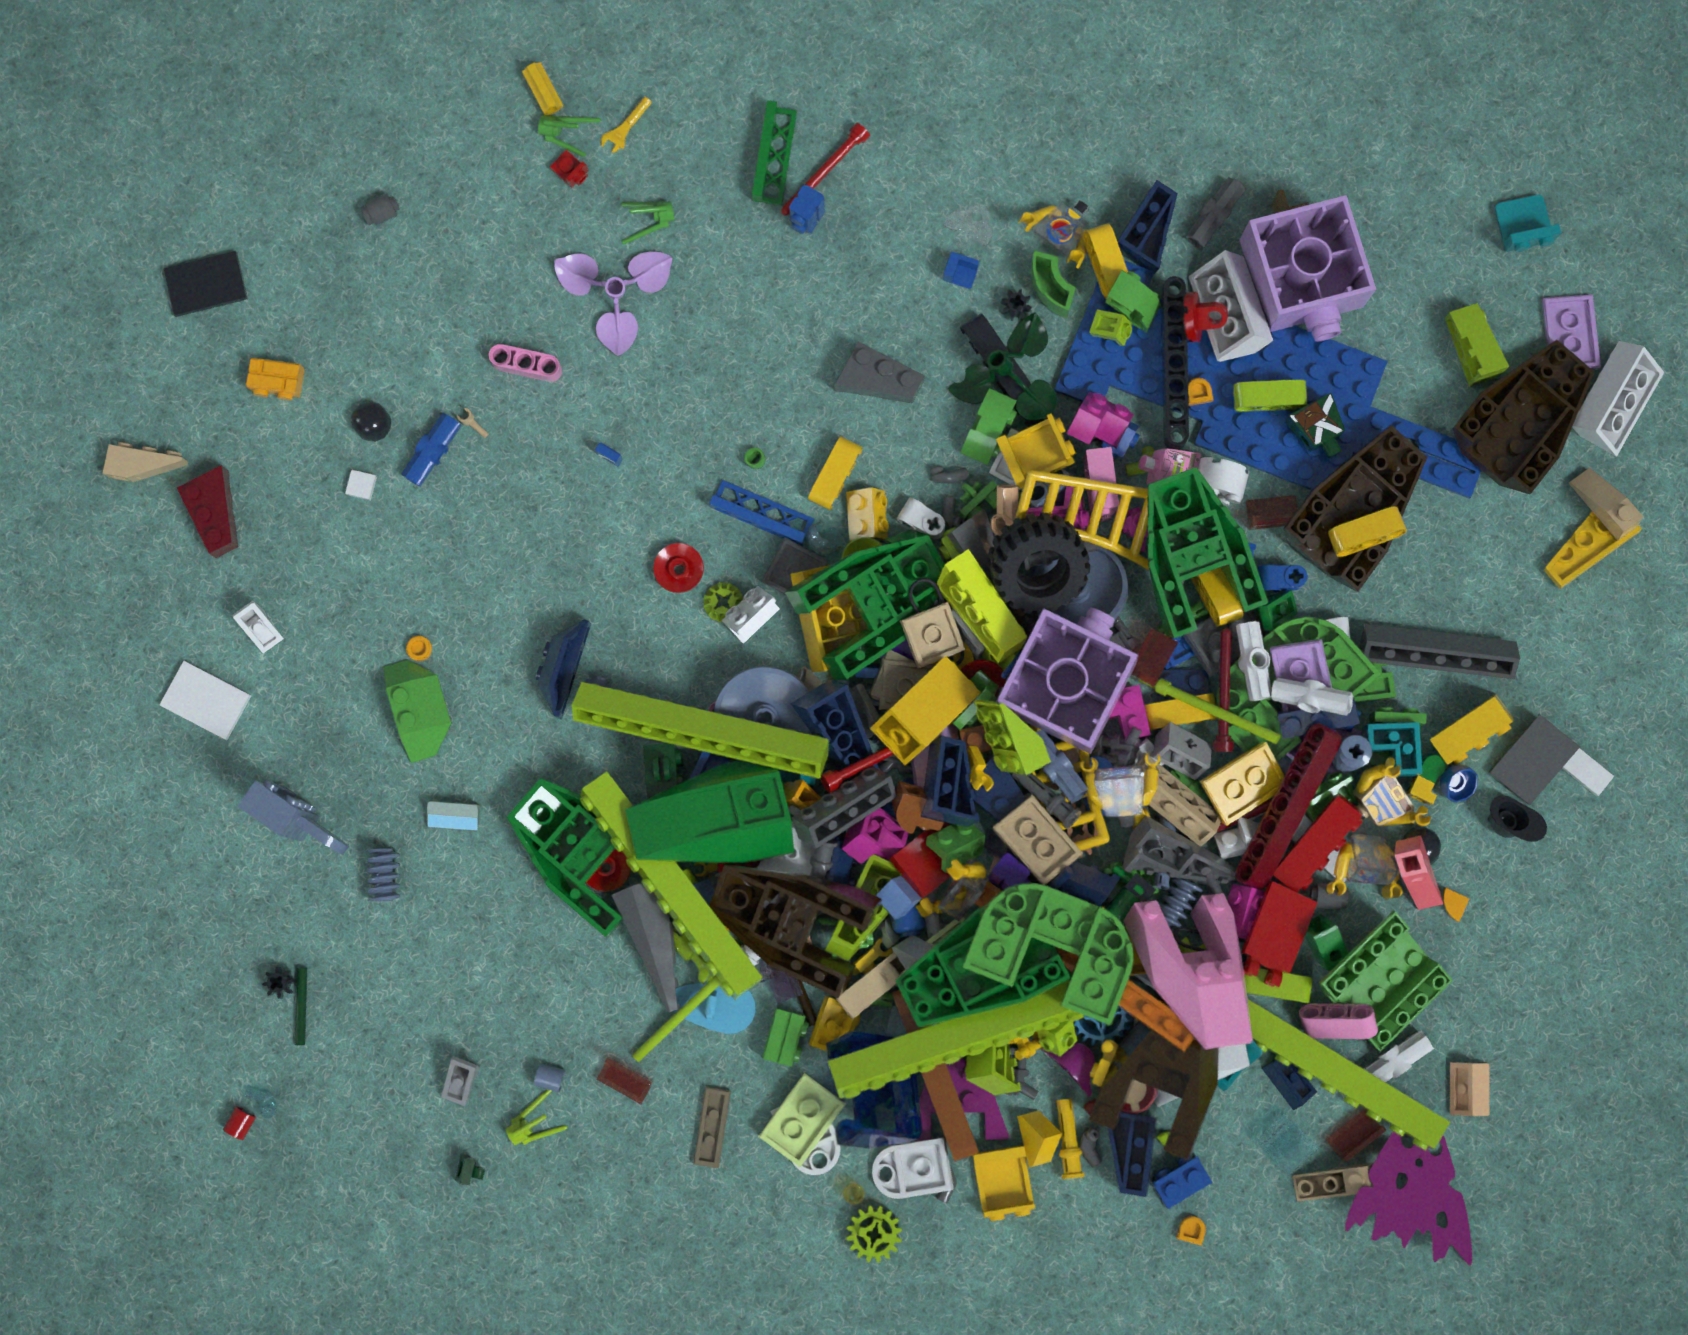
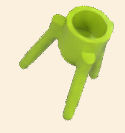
M551 1090L543 1092L521 1114L511 1120V1125L505 1128L510 1141L515 1146L521 1142L526 1145L533 1140L567 1129V1126L563 1125L530 1135L533 1133L532 1127L545 1120L547 1116L543 1114L529 1123L527 1120L521 1121L552 1092Z

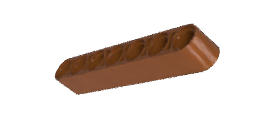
M900 989L892 992L907 1034L932 1026L931 1024L918 1027ZM946 1063L935 1066L929 1072L922 1073L954 1161L956 1162L978 1154L977 1145Z

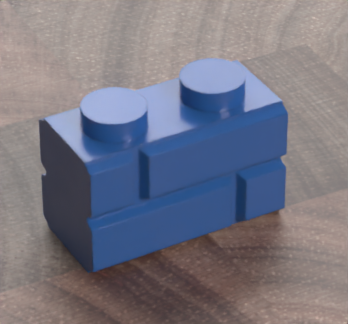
M808 185L801 187L797 197L794 198L789 206L791 227L801 234H804V232L812 233L817 225V221H820L825 213L823 194Z

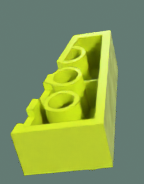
M970 550L964 551L946 563L937 581V586L943 597L994 659L1000 663L1021 649L1027 639L1024 629L1018 624Z

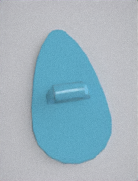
M702 983L676 988L677 1004H680V1008L704 986ZM719 985L685 1019L713 1031L725 1034L738 1033L746 1029L753 1021L756 1012L755 1000L750 991L734 1000L732 996L727 997Z

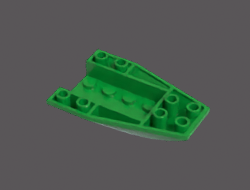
M743 760L720 764L625 809L636 860L744 864L794 853L792 822L780 773L777 768Z
M983 906L973 912L895 981L917 1026L923 1027L1024 1003L1071 979L1055 946L1033 937L1030 939L1012 987L963 968V962L981 919L980 915L985 908Z

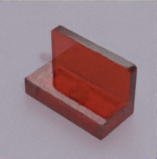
M1296 496L1247 500L1246 508L1249 530L1286 526L1298 509Z
M1151 628L1137 653V664L1129 678L1135 681L1138 678L1151 686H1155L1178 644L1177 641Z
M607 1057L606 1063L596 1080L642 1105L654 1081L612 1057Z
M1365 1108L1325 1139L1342 1161H1349L1387 1131L1383 1125H1380L1377 1121L1366 1115L1368 1110Z

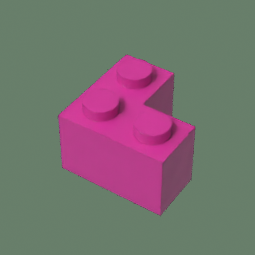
M1089 392L1081 404L1067 434L1089 445L1095 436L1117 447L1134 414L1121 404L1115 405L1107 401V398L1102 394Z
M1140 685L1123 689L1108 719L1118 718L1121 736L1125 740L1133 726L1142 730L1139 739L1147 738L1151 735Z
M879 808L847 829L842 850L861 864L873 854L889 860L905 847L908 832L901 828L896 819Z

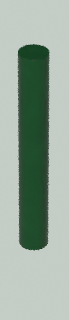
M297 968L295 1045H305L307 968Z

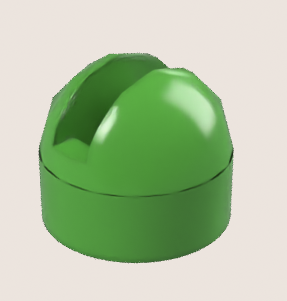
M759 448L749 449L744 456L746 464L752 469H760L765 464V455ZM760 455L761 458L756 462V464H753Z

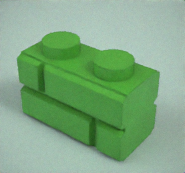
M776 1008L762 1059L790 1067L793 1066V1062L799 1063L802 1048L798 1047L800 1037H806L809 1023L805 1022L806 1016Z

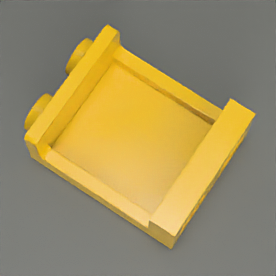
M1052 413L1047 415L1048 419L1009 438L1003 435L996 439L1012 477L1020 489L1024 487L1027 473L1030 470L1055 473L1075 463L1072 455L1076 454L1071 441H1065L1062 435L1066 431L1060 417L1055 419Z
M1024 1145L979 1152L973 1155L984 1218L989 1217L990 1221L1005 1219L1004 1214L1015 1213V1217L1030 1215V1210L1035 1209V1203L1033 1201Z

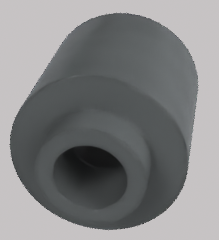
M388 193L365 202L366 205L361 207L368 225H378L397 217L396 211L400 210L395 197H389Z
M1317 882L1315 887H1311L1309 898L1318 902L1316 908L1329 910L1347 908L1349 899L1348 888L1344 894L1337 896L1338 887L1336 885L1332 894H1328L1326 891L1328 883Z

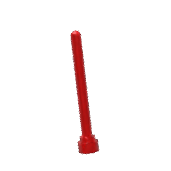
M856 122L849 129V138L804 185L814 189L856 144L864 143L870 137L869 132L860 123ZM799 190L781 208L783 215L787 216L790 214L789 206L794 198L797 197Z
M885 747L840 771L828 770L824 772L820 778L826 791L831 793L839 788L843 780L894 755V753L888 747Z

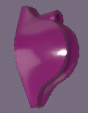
M1075 1043L1061 1057L1041 1048L1046 1055L1074 1079L1089 1098L1092 1096L1090 1074L1095 1064V1059L1088 1047L1081 1043Z

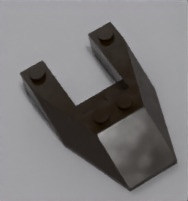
M725 864L709 907L721 923L766 964L839 998L847 989L856 965L837 956H832L830 953L807 943L817 914L820 910L860 930L866 931L873 923L882 899L857 887L805 874Z
M1159 995L1157 1000L1163 1003L1168 1008H1170V1006L1165 1002V1000ZM1138 1021L1117 1048L1095 1101L1089 1121L1112 1130L1116 1129L1134 1080L1182 1099L1163 1150L1189 1160L1218 1085L1219 1047L1205 1049L1194 1038L1185 1052H1183L1145 1024Z

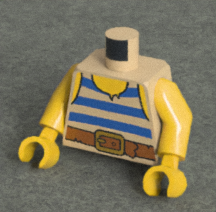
M1390 757L1386 759L1385 766L1380 764L1363 771L1356 788L1353 790V795L1359 803L1356 807L1363 813L1362 820L1368 817L1377 826L1409 824L1415 821L1420 826H1426L1430 823L1431 816H1421L1427 814V807L1420 806L1416 812L1413 811L1415 807L1396 779L1400 775L1401 766L1393 767L1395 759Z

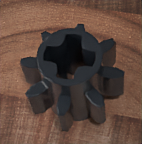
M1022 289L1018 293H1013L1009 290V298H1002L1001 304L1007 306L1002 310V314L1009 313L1011 321L1014 320V317L1018 316L1021 320H1024V311L1031 312L1032 307L1026 305L1031 297H1025L1022 294ZM1015 301L1020 302V306L1017 309L1013 308Z
M276 967L274 974L266 972L265 974L268 979L262 985L268 987L267 995L271 996L277 992V998L283 999V992L292 994L293 991L290 989V986L297 982L289 977L292 971L286 970L282 973L281 967ZM276 978H283L281 981L283 987H275L277 985Z

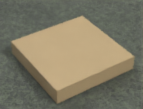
M948 602L900 620L917 668H922L943 659L945 656L949 657L965 650Z

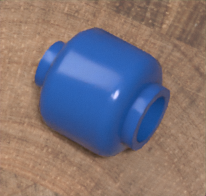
M916 905L903 917L894 919L891 915L893 931L899 933L900 937L918 936L920 931L925 928V917L921 916Z

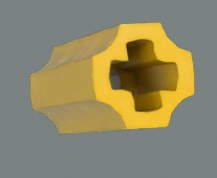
M541 62L528 65L522 73L543 114L547 116L559 111L564 107Z

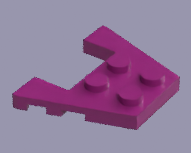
M946 1064L964 1113H985V1140L1009 1139V1134L995 1095L966 1080L965 1067L958 1070L953 1064ZM925 1082L908 1135V1141L931 1140V1113H936Z

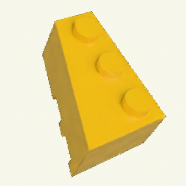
M1494 694L1490 699L1431 737L1430 741L1447 765L1451 762L1457 765L1468 757L1466 752L1475 747L1478 751L1490 743L1488 738L1495 733L1501 736L1511 729L1509 724L1513 722L1514 718L1498 695Z

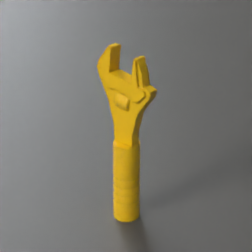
M644 96L619 127L602 135L601 147L609 140L616 144L611 153L618 151L620 148L624 149L625 138L629 130L652 102Z

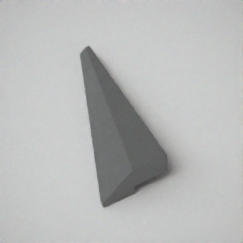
M983 509L950 532L947 537L959 554L968 549L970 550L996 589L988 569L989 548L994 547L992 543L994 536L986 511ZM1004 602L1018 624L1022 626L1017 610L1010 607L1008 602Z
M1148 816L1144 817L1130 835L1123 863V869L1126 872L1141 870L1149 875L1158 872L1166 873L1169 877L1200 881H1206L1208 878L1219 880L1220 883L1225 884L1228 881L1238 882L1236 879L1237 866Z
M642 883L613 894L612 897L667 1012L679 1009L680 1004H677L676 999L678 979L674 977L673 964L676 963L673 925L669 923V913L665 914L660 909L657 903L659 899L653 892L649 893Z

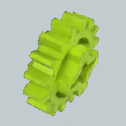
M869 1205L868 1212L866 1213L860 1208V1217L857 1218L853 1215L851 1217L854 1225H847V1229L852 1231V1234L846 1236V1239L854 1242L850 1246V1250L858 1249L857 1257L860 1258L863 1254L866 1255V1262L868 1263L872 1257L876 1258L877 1263H880L881 1256L883 1255L885 1258L890 1259L889 1251H898L894 1245L895 1242H902V1238L897 1236V1233L902 1232V1227H895V1224L899 1221L898 1217L891 1219L892 1211L888 1210L886 1213H883L881 1205H879L877 1211H873L872 1205ZM874 1216L870 1224L866 1226L860 1225L864 1219ZM883 1219L890 1225L892 1233L884 1230L882 1226ZM876 1222H878V1233L882 1234V1236L876 1237L871 1246V1236L867 1232L872 1231ZM857 1235L864 1237L867 1242L866 1249L859 1243ZM883 1242L889 1243L884 1249L875 1251L876 1246Z

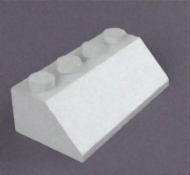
M1225 250L1188 276L1193 292L1198 293L1200 303L1220 302L1228 310L1227 322L1223 327L1207 330L1217 361L1221 362L1254 354L1273 341L1244 256ZM1217 311L1209 313L1210 318L1214 320L1222 318V315Z
M1618 341L1603 370L1599 373L1591 391L1587 394L1572 426L1580 437L1616 457L1664 374V371L1644 346Z

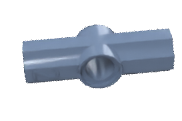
M1043 730L1036 731L1043 739L1051 760L1050 763L1041 767L1053 783L1057 784L1071 804L1078 801L1087 793V786L1074 771V767L1061 749H1057L1046 732Z

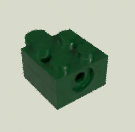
M670 743L643 745L648 798L685 781V777L679 772V767L684 766L681 749Z

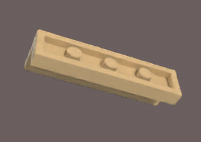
M1145 752L1139 757L1136 767L1131 771L1137 779L1135 792L1137 790L1144 791L1145 770L1147 769L1144 766L1147 765L1145 762ZM1150 756L1148 757L1149 763H1156V761L1153 758H1151ZM1159 764L1156 766V770H1158L1157 791L1149 805L1197 845H1204L1218 831L1221 823L1218 813ZM1125 776L1124 779L1131 780V777ZM1128 783V785H1125L1132 792H1134L1132 783ZM1206 815L1213 819V822L1210 819H1208Z

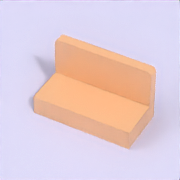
M1450 1062V1115L1489 1116V1064Z

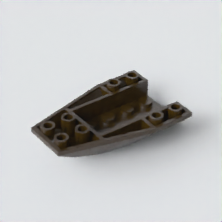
M1555 340L1479 394L1452 428L1461 453L1499 486L1531 494L1560 458L1595 371L1561 342Z
M1389 425L1311 490L1283 528L1290 544L1327 576L1359 592L1388 552L1392 540L1347 556L1337 557L1328 531L1338 525L1394 506L1398 507L1402 517L1427 460V456L1397 429Z

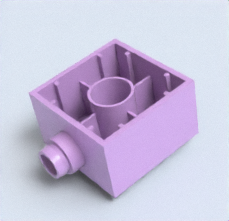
M1347 195L1249 220L1240 238L1249 273L1270 332L1305 323L1307 331L1312 332L1315 341L1331 339L1341 333L1339 322L1342 319L1340 314L1363 308L1376 291Z
M1090 607L1085 614L1086 617L1081 616L1078 623L1074 624L1043 609L997 702L1004 703L1021 720L1091 754L1137 664L1138 654L1109 641L1113 634L1110 628H1112L1115 619L1100 610Z

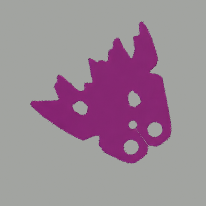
M1392 1132L1369 1170V1179L1373 1187L1364 1186L1358 1190L1347 1215L1345 1231H1349L1355 1223L1361 1227L1367 1217L1376 1212L1374 1229L1371 1236L1372 1240L1376 1241L1381 1236L1387 1237L1394 1231L1396 1237L1401 1239L1402 1247L1405 1248L1416 1229H1419L1422 1234L1429 1230L1432 1234V1257L1434 1262H1437L1439 1258H1445L1449 1246L1452 1245L1464 1261L1471 1266L1472 1243L1467 1210L1462 1193L1449 1185V1182L1455 1177V1169L1444 1134L1439 1141L1442 1145V1152L1438 1156H1433L1428 1148L1426 1151L1416 1145L1412 1148H1405L1401 1143V1136ZM1417 1158L1422 1159V1167L1416 1166L1415 1161ZM1399 1172L1405 1173L1408 1178L1406 1185L1402 1189H1397L1396 1178ZM1441 1211L1445 1212L1448 1224L1446 1228H1441L1436 1223V1215Z

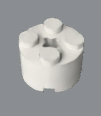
M1211 457L1201 458L1198 470L1215 491L1224 506H1229L1230 502L1240 504L1250 471L1246 470L1245 466L1229 460L1221 459L1220 462L1213 463V458Z

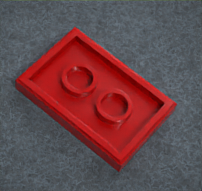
M944 822L941 830L950 826V823ZM933 829L924 831L889 859L922 899L951 877L948 872L945 873L941 870L942 858L926 845L927 837L938 832Z

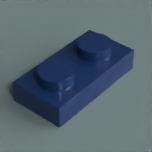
M1157 670V679L1163 678L1171 682V685L1194 696L1209 694V676L1205 670Z

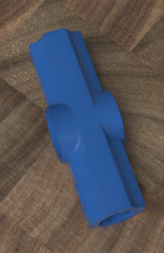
M442 413L429 434H425L419 440L414 456L401 475L421 487L433 467L440 464L439 459L442 455L447 454L448 445L462 425L449 415Z

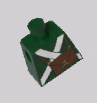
M1331 393L1290 414L1285 420L1287 425L1310 452L1322 446L1328 458H1331L1342 451L1336 438L1345 432V428Z

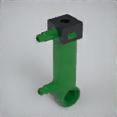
M1115 865L1112 868V872L1120 876V880L1126 885L1108 904L1105 910L1113 914L1125 926L1124 919L1133 904L1146 902L1156 889L1137 873L1131 876L1123 868Z

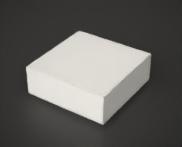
M351 470L345 494L371 501L377 476Z

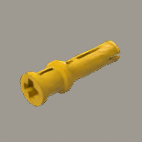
M1073 1099L1056 1100L1059 1129L1062 1133V1150L1059 1153V1157L1062 1158L1064 1174L1061 1175L1062 1179L1085 1177L1080 1161L1082 1150L1078 1148Z

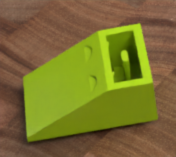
M984 700L974 701L977 708L976 715L984 726L986 732L985 739L995 755L994 762L1000 771L1028 775L1051 762L1043 739L1004 703Z

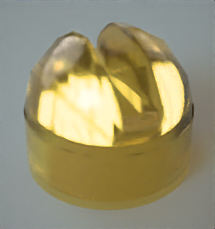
M856 1183L848 1184L843 1190L844 1200L852 1205L861 1203L865 1197L863 1187ZM851 1187H854V1200H850Z

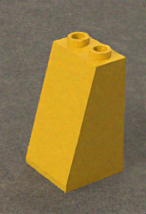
M945 656L874 723L870 729L906 765L925 749L981 692L958 669L957 665Z

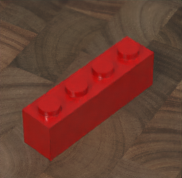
M1338 792L1285 854V858L1280 860L1273 875L1291 890L1298 892L1302 889L1305 891L1313 881L1311 877L1317 869L1321 872L1329 863L1330 859L1327 858L1333 850L1338 852L1347 841L1344 838L1350 830L1354 833L1362 824V811Z

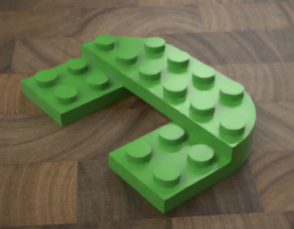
M1297 617L1287 620L1262 638L1264 649L1270 655V664L1267 668L1271 689L1274 680L1276 681V675L1270 648L1272 646L1322 639L1332 689L1352 692L1353 697H1355L1381 675L1343 630L1321 618ZM1252 657V662L1256 666V659ZM1238 658L1230 666L1229 712L1280 734V739L1277 744H1274L1229 723V735H1231V738L1244 753L1263 741L1267 742L1278 762L1302 740L1299 736L1282 738L1277 711L1268 702L1271 698L1249 701L1245 674L1239 668ZM1218 686V689H1217V696H1216V705H1217L1218 707H1219V686Z
M1017 884L996 894L987 903L980 915L981 919L962 967L1012 987L1031 937L1079 956L1060 1006L1111 1025L1133 965L1132 943L1122 923L1113 914L1101 907L1041 884Z

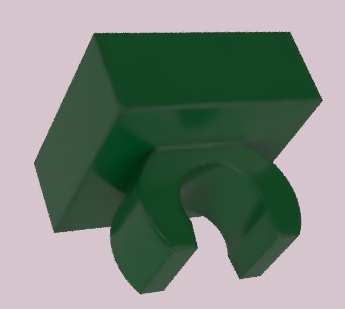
M460 1155L455 1181L459 1184L470 1186L471 1178L483 1180L485 1169L474 1166L475 1159L472 1157Z

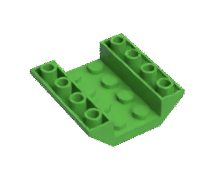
M1394 910L1319 982L1322 992L1332 1004H1368L1372 1006L1378 1032L1374 1037L1366 1040L1379 1052L1453 981L1439 963L1425 954L1408 933L1410 930L1408 925Z

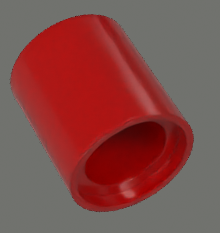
M236 1106L223 1131L239 1140H244L256 1116L254 1114L252 1116L242 1111L243 1108Z

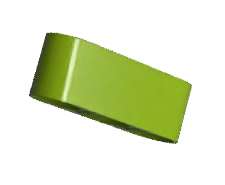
M1305 380L1252 381L1233 385L1235 411L1302 409L1307 406Z
M1259 969L1257 977L1245 975L1247 993L1302 1003L1310 1002L1312 977L1282 973L1283 979L1280 987H1270L1263 983L1269 970Z

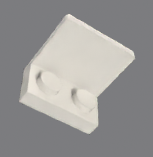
M757 586L749 590L737 606L731 607L726 612V617L721 621L742 643H745L779 608L775 604L776 599Z

